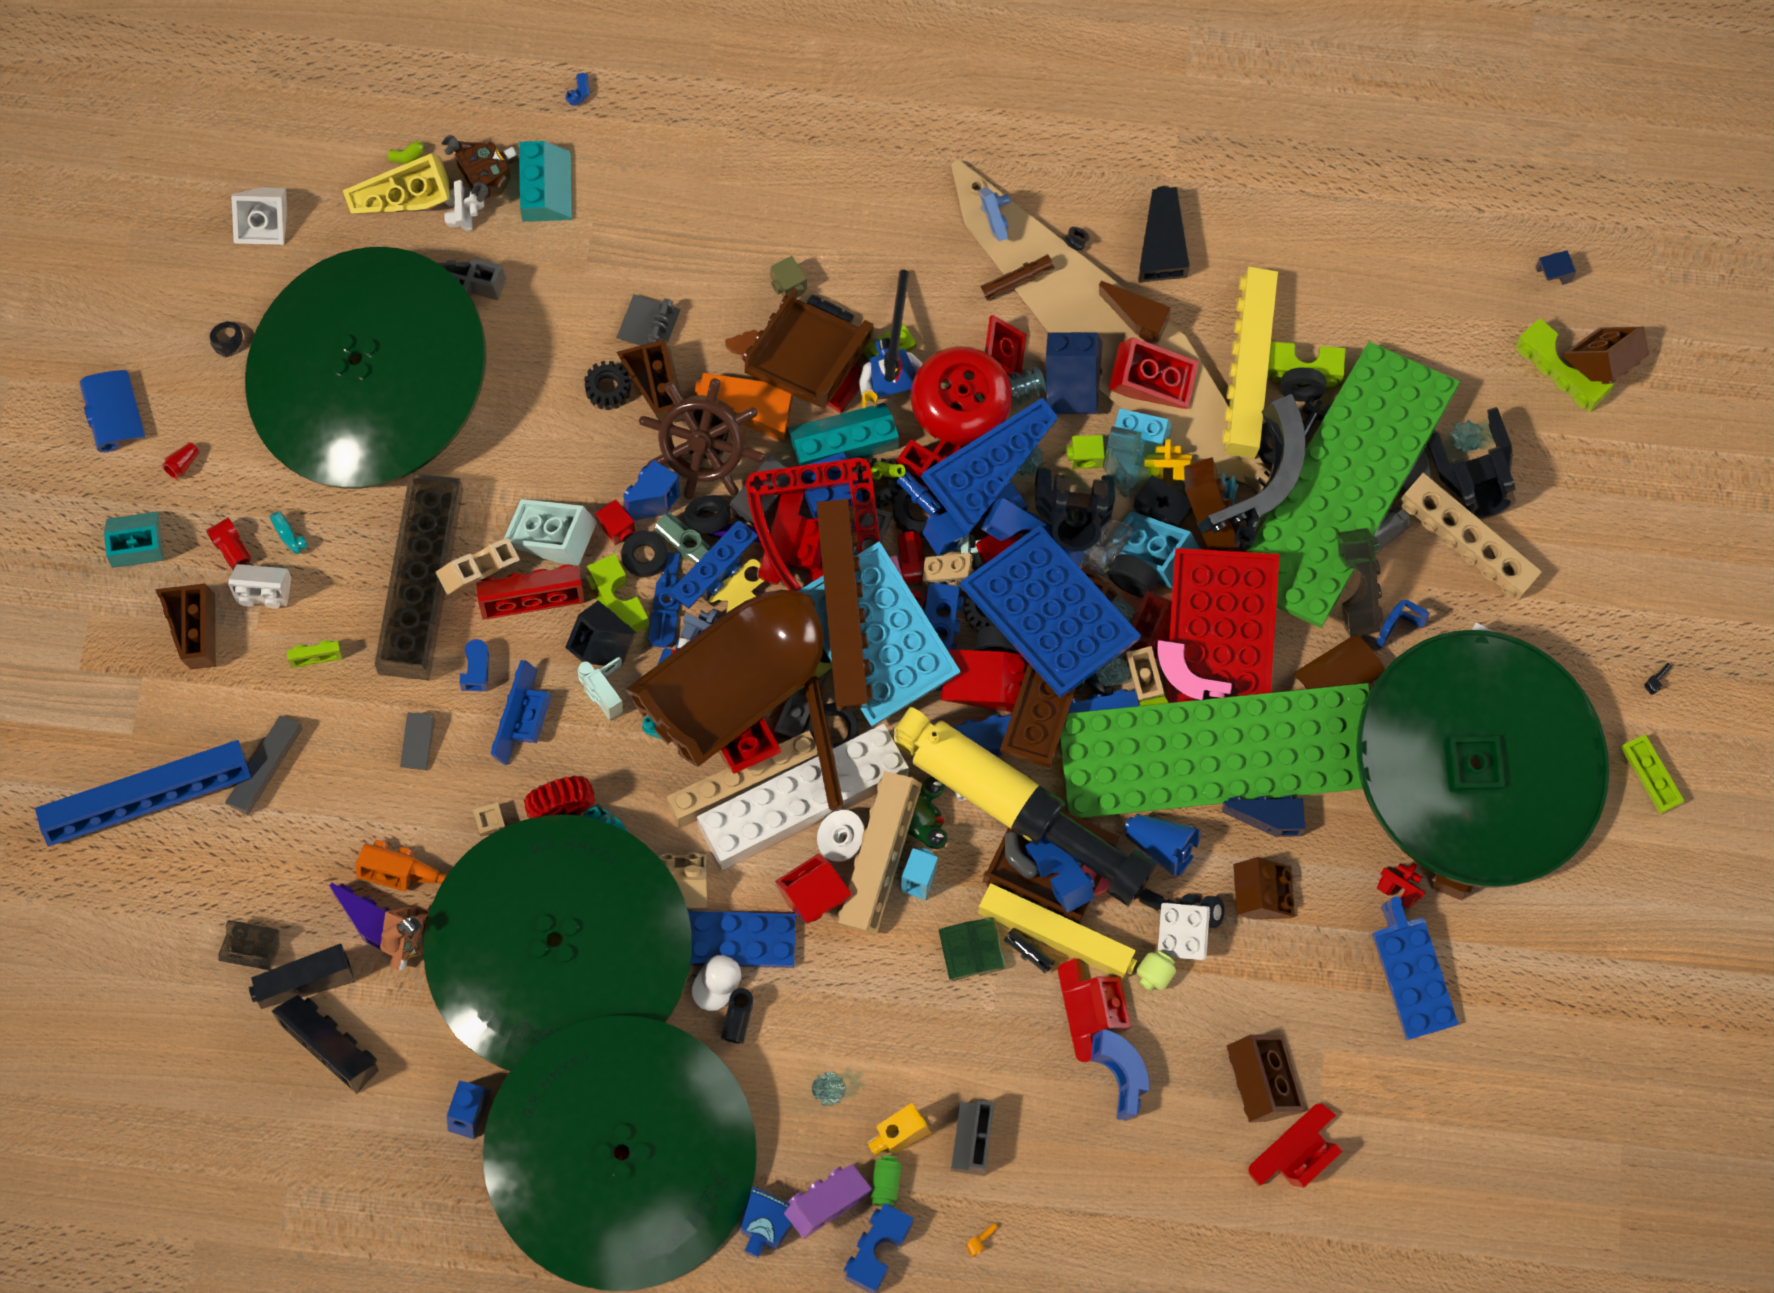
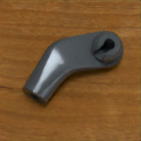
M1006 833L1005 857L1007 862L1022 876L1028 879L1035 878L1038 873L1037 864L1021 852L1018 833Z

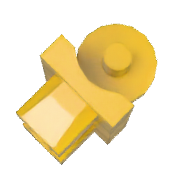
M1166 438L1165 446H1156V453L1165 454L1146 455L1144 467H1148L1149 478L1151 475H1154L1158 479H1163L1164 467H1172L1173 479L1185 480L1184 466L1193 462V454H1172L1181 453V446H1172V439Z

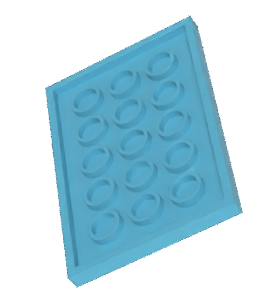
M880 541L855 556H859L861 572H856L857 582H862L863 598H859L860 608L864 607L866 623H861L862 633H867L868 649H864V657L870 660L871 674L866 675L867 685L872 684L873 700H869V708H862L861 711L872 728L961 674L958 666ZM822 576L798 592L810 595L815 602L814 608L819 616L824 633L823 649L831 660L824 577Z

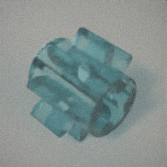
M1467 420L1466 423H1457L1454 431L1451 432L1455 439L1452 444L1464 453H1467L1468 450H1477L1481 441L1484 440L1479 434L1482 428L1478 424L1474 425L1470 420Z
M1036 447L1017 472L1021 476L1025 473L1030 476L1035 475L1037 468L1044 465V462L1041 460L1044 453Z
M825 1072L824 1075H817V1079H815L812 1085V1093L815 1100H821L822 1106H833V1103H840V1099L844 1097L846 1091L843 1079L836 1078V1072Z

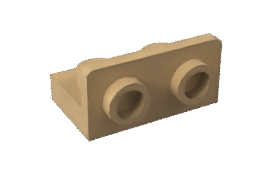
M970 553L926 557L922 581L927 585L930 582L960 586V582L974 572L971 569L973 556Z

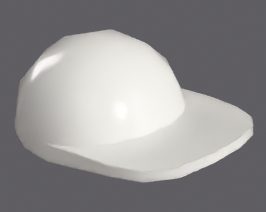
M716 955L703 965L692 986V996L700 1008L714 1011L723 1008L729 1002L731 993L737 989L741 980V969L738 963L731 957Z

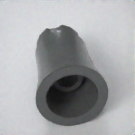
M1396 506L1388 511L1365 552L1366 556L1370 558L1375 557L1387 544L1403 534L1404 530L1411 526L1410 517L1404 509Z

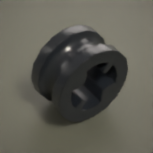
M1070 227L1064 242L1072 249L1083 250L1086 245L1085 243L1089 240V235L1079 227Z

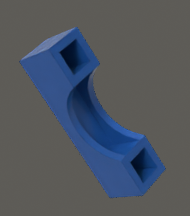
M1012 482L1006 485L995 500L997 501L1002 497L1009 498L1015 501L1017 507L1026 511L1028 508ZM989 509L986 511V513L983 515V517H982L980 520H984V519H985V517H986V515H987ZM948 512L941 515L936 513L929 517L922 532L937 556H942L959 548L966 536Z
M1003 497L993 502L980 529L991 536L1003 541L1014 534L1026 535L1041 525L1054 539L1052 525H1046L1038 520L1039 517L1036 514L1022 510L1017 507L1015 501ZM1063 549L1080 567L1087 549L1078 552Z

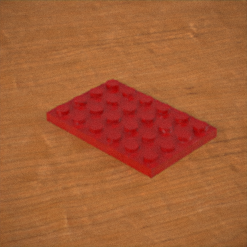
M1175 548L1169 642L1185 645V663L1195 676L1206 680L1232 683L1231 694H1225L1224 698L1271 693L1280 554ZM1167 679L1166 699L1168 703L1197 701V699L1183 694ZM1209 691L1204 692L1203 700L1217 698L1209 696Z

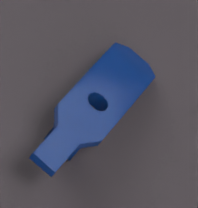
M667 552L668 557L664 574H661V578L656 582L648 641L653 647L667 648L674 644L680 602L671 595L670 591L680 581L677 576L680 553ZM670 597L672 600L669 603H664L662 599Z

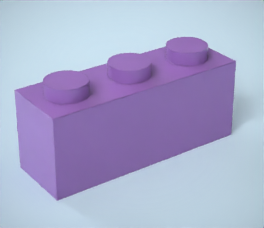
M853 1164L844 1169L841 1166L836 1168L828 1175L829 1179L824 1182L822 1179L817 1180L808 1188L809 1191L807 1193L799 1192L788 1201L791 1205L784 1214L803 1239L861 1203L872 1190Z

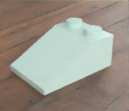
M521 499L504 539L508 537L514 549L556 563L579 566L597 521L584 506Z

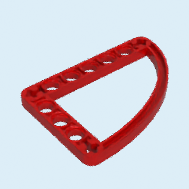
M863 458L759 471L748 476L746 489L756 531L772 567L788 590L799 591L802 587L787 569L773 543L760 497L850 485L852 506L855 507L856 521H854L858 536L857 548L859 554L864 551L862 543L865 540L872 539L876 543L880 541L872 470L867 460ZM857 465H862L863 469H867L862 475L863 481L869 480V484L859 483L857 473H852L853 470L857 469ZM833 467L841 470V477L836 481H832L827 477L828 470ZM806 471H812L816 474V479L811 484H805L801 480L803 473ZM782 474L788 475L791 479L790 484L785 488H781L776 484V479ZM772 476L771 482L774 489H770L769 484L762 485L759 491H756L755 487H751V484L755 483V479L758 478L762 483L769 482L767 477ZM860 489H866L870 492V498L866 502H859L855 498L857 491ZM863 514H869L873 517V523L869 527H862L859 524V518Z

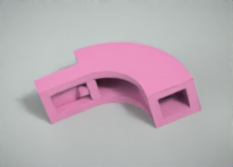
M1158 640V657L1161 668L1171 684L1183 694L1197 700L1204 699L1205 691H1209V696L1224 698L1225 694H1231L1232 683L1206 680L1191 673L1185 663L1184 644Z

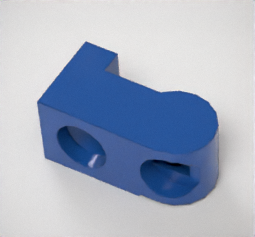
M474 639L465 646L468 668L467 674H460L459 684L461 691H488L489 652L485 642Z

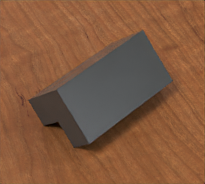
M770 455L756 472L786 467ZM782 474L776 479V484L781 488H785L791 479L788 475ZM768 476L769 482L762 483L758 478L755 479V483L751 484V487L753 486L756 491H759L762 485L769 484L770 489H774L771 482L772 476ZM745 484L730 502L729 508L731 514L738 520L743 517L754 526ZM779 495L760 497L764 513Z
M977 1100V1104L960 1102L951 1166L952 1172L985 1175L994 1102Z

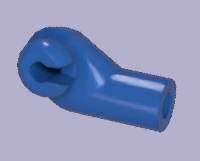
M586 73L576 75L577 88L571 90V93L567 92L565 95L566 101L572 106L580 105L590 95L589 79Z

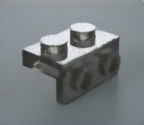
M228 920L226 923V936L218 954L219 961L271 970L280 948L279 930Z

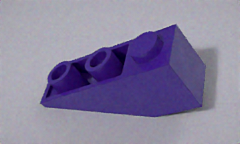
M331 882L329 886L363 941L381 950V934L383 932L385 913L391 909L386 908L384 911L376 906L377 903L367 896L360 898L354 895V890L347 885L340 883L338 886Z

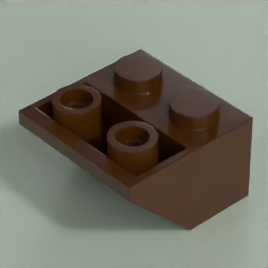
M1260 857L1233 864L1237 915L1253 920L1289 919L1295 917L1291 866Z

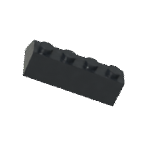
M296 995L275 1007L272 1013L279 1025L354 1093L357 1094L379 1071L375 1064L377 1059L368 1050L365 1049L363 1052L355 1046L358 1042L348 1032H345L344 1035L336 1029L339 1025L329 1015L325 1017L317 1012L319 1007L310 998L307 997L304 1000L299 995Z

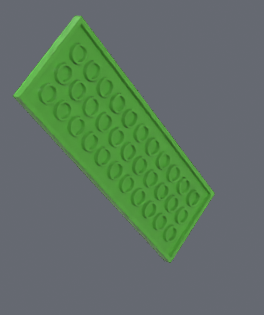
M1368 341L1306 448L1303 466L1293 489L1268 514L1256 535L1254 545L1247 550V552L1280 554L1276 608L1321 629L1323 628L1459 388V380Z
M1365 683L1068 713L1060 737L1067 811L1078 818L1223 804L1224 801H1228L1231 797L1254 800L1255 797L1267 796L1272 799L1287 795L1301 796L1363 789L1357 764L1356 742L1361 712L1369 694V685Z

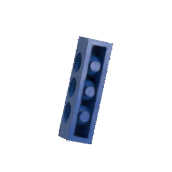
M929 582L925 615L936 633L944 634L947 637L942 641L946 649L957 650V644L953 643V635H959L960 620L956 619L957 611H962L964 596L959 595L960 586ZM939 610H947L950 614L946 617H941L937 612ZM942 685L935 690L941 691Z

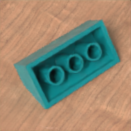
M885 403L877 404V407L872 405L787 428L798 466L808 465L844 452L847 459L866 458L897 450L899 447L897 429L892 414Z

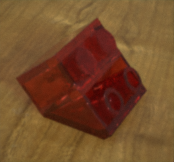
M1146 590L1131 623L1141 635L1140 640L1132 645L1135 650L1152 646L1154 658L1159 660L1158 640L1169 642L1171 600Z

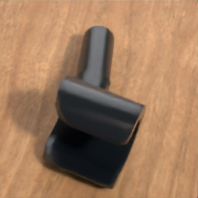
M1666 663L1658 673L1652 675L1644 684L1650 695L1657 693L1663 688L1659 680L1671 669L1672 666L1669 663Z

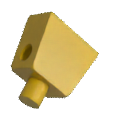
M910 1103L878 1124L876 1128L880 1134L869 1140L867 1144L875 1156L888 1148L893 1154H896L932 1132L919 1110L913 1103ZM899 1130L898 1136L891 1138L892 1133Z

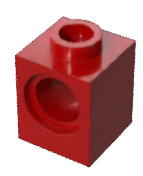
M616 499L595 513L597 524L614 545L619 542H625L630 535L634 534V520Z

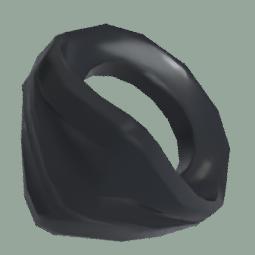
M226 321L216 325L210 332L209 338L211 346L216 353L222 357H230L241 345L243 334L238 324ZM223 328H233L235 330L234 336L229 341H219L217 333Z

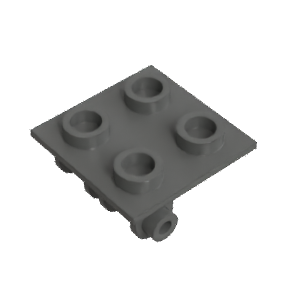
M633 294L616 338L639 346L663 339L668 344L681 309L673 307V301L667 298L657 302Z

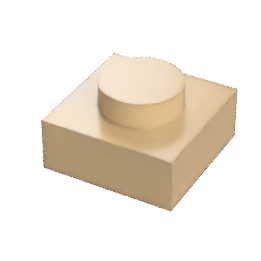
M498 802L473 809L480 837L492 834L505 827Z

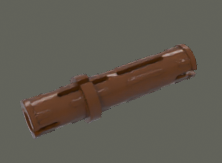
M1046 254L1030 263L1025 262L1022 267L980 287L986 300H989L1029 280L1032 282L1035 280V277L1055 269L1049 254Z

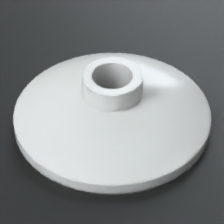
M840 810L829 814L821 823L817 833V844L820 852L827 859L835 862H843L853 858L860 851L863 843L862 835L865 827L861 818L849 810ZM847 834V838L843 842V837Z

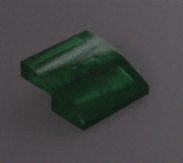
M993 917L938 929L949 980L956 981L976 974L983 976L1005 969Z

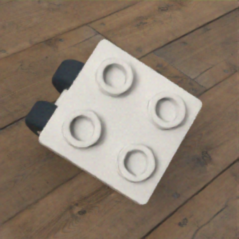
M1186 894L1182 897L1179 904L1162 903L1158 950L1169 957L1206 960L1208 929L1219 927L1224 918L1222 899L1218 896H1206L1201 901L1199 895Z

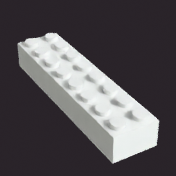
M885 724L833 749L844 802L841 810L878 793V782L883 777L884 771L908 777L909 767ZM819 757L799 765L697 816L698 827L721 870L824 820L829 814L835 812V810L831 811L828 807Z

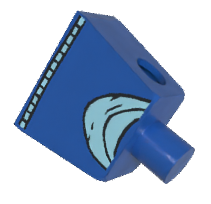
M459 1080L447 1113L448 1132L474 1139L491 1090Z
M753 1187L741 1227V1234L750 1238L744 1250L745 1253L759 1258L764 1246L774 1250L780 1246L793 1227L784 1214L791 1205L790 1203Z

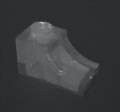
M1111 518L1101 528V536L1098 542L1091 548L1084 550L1082 567L1086 565L1095 574L1105 576L1116 556L1120 555L1124 545L1132 536L1133 527Z

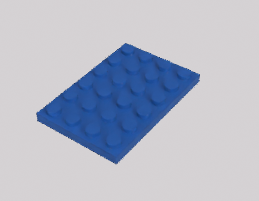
M1041 525L1034 528L960 582V587L1060 699L1141 638L1137 630Z

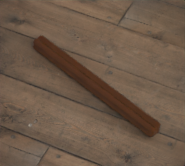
M811 676L804 686L828 807L831 811H840L844 806L819 678Z

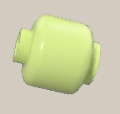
M1159 950L1156 953L1149 952L1137 968V975L1141 978L1139 983L1151 992L1154 988L1164 990L1176 974V968L1173 966L1175 961Z

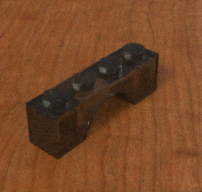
M1368 528L1337 533L1339 558L1345 567L1354 568L1360 572V584L1357 591L1350 599L1342 603L1343 626L1350 637L1380 632L1383 612L1378 599L1382 598L1380 584L1377 583V575H1380V565L1375 555V552L1379 551L1377 537L1373 536Z

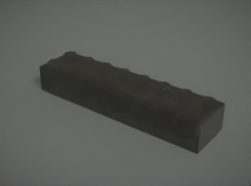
M419 473L409 475L375 659L378 675L430 681L445 597V590L436 571L451 562L463 495L460 478Z

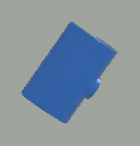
M127 370L97 373L80 380V387L85 402L84 411L88 424L92 428L95 444L99 452H111L120 446L119 441L145 438Z

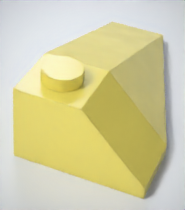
M431 153L343 190L351 214L426 210L449 201V178L441 157Z

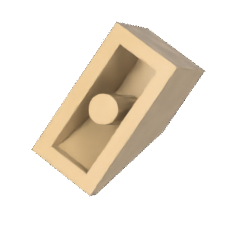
M1152 646L1126 652L1127 663L1138 700L1143 701L1164 696Z

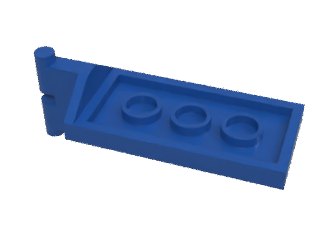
M1395 896L1381 906L1388 927L1373 932L1372 936L1407 1041L1459 1024L1425 919L1423 917L1407 921L1401 904L1402 900L1400 897Z

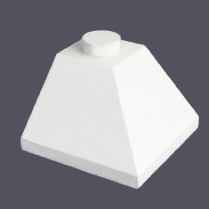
M260 187L232 194L234 243L284 245L287 218L286 188Z

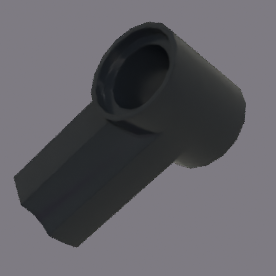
M738 988L731 993L721 1035L722 1040L735 1044H744L753 1009V996L749 990ZM737 997H746L749 1001L748 1005L744 1008L736 1007L734 1000Z

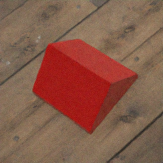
M991 315L989 317L985 352L1001 364L1009 380H1021L1027 334L995 315Z

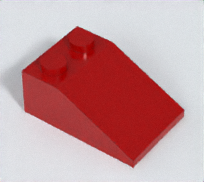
M1131 337L1119 343L1109 390L1132 399L1188 409L1199 361Z
M947 649L961 674L942 685L941 701L1013 712L1028 666V662L1022 655L998 651Z
M761 718L718 751L724 763L733 774L782 753L764 718Z

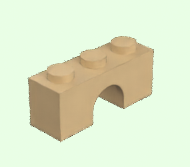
M507 537L473 555L467 554L449 562L436 571V574L445 592L449 595L506 570L520 559Z

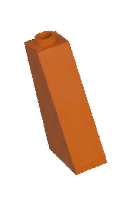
M703 373L701 381L696 382L695 395L707 396L710 381L713 378H717L720 381L717 399L733 407L737 415L751 407L757 409V416L743 423L744 426L778 441L785 442L793 399L792 394L763 381Z

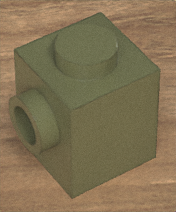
M793 256L770 267L771 279L773 280L771 284L777 295L788 296L793 288H796L798 298L807 290V278Z

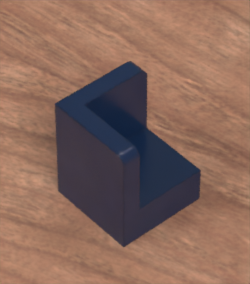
M1568 250L1539 257L1535 267L1537 272H1544L1547 281L1560 278L1562 285L1571 283L1576 273Z

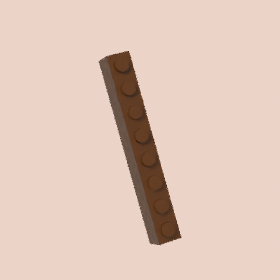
M848 499L816 502L836 708L838 711L869 708V700H873L872 684L867 685L866 675L871 674L870 660L864 657V649H868L867 633H862L861 623H866L865 609L859 606V598H863L862 582H857L856 572H861L859 556L855 557L854 547H858L857 531L852 532L851 522L856 521L855 507L850 506Z

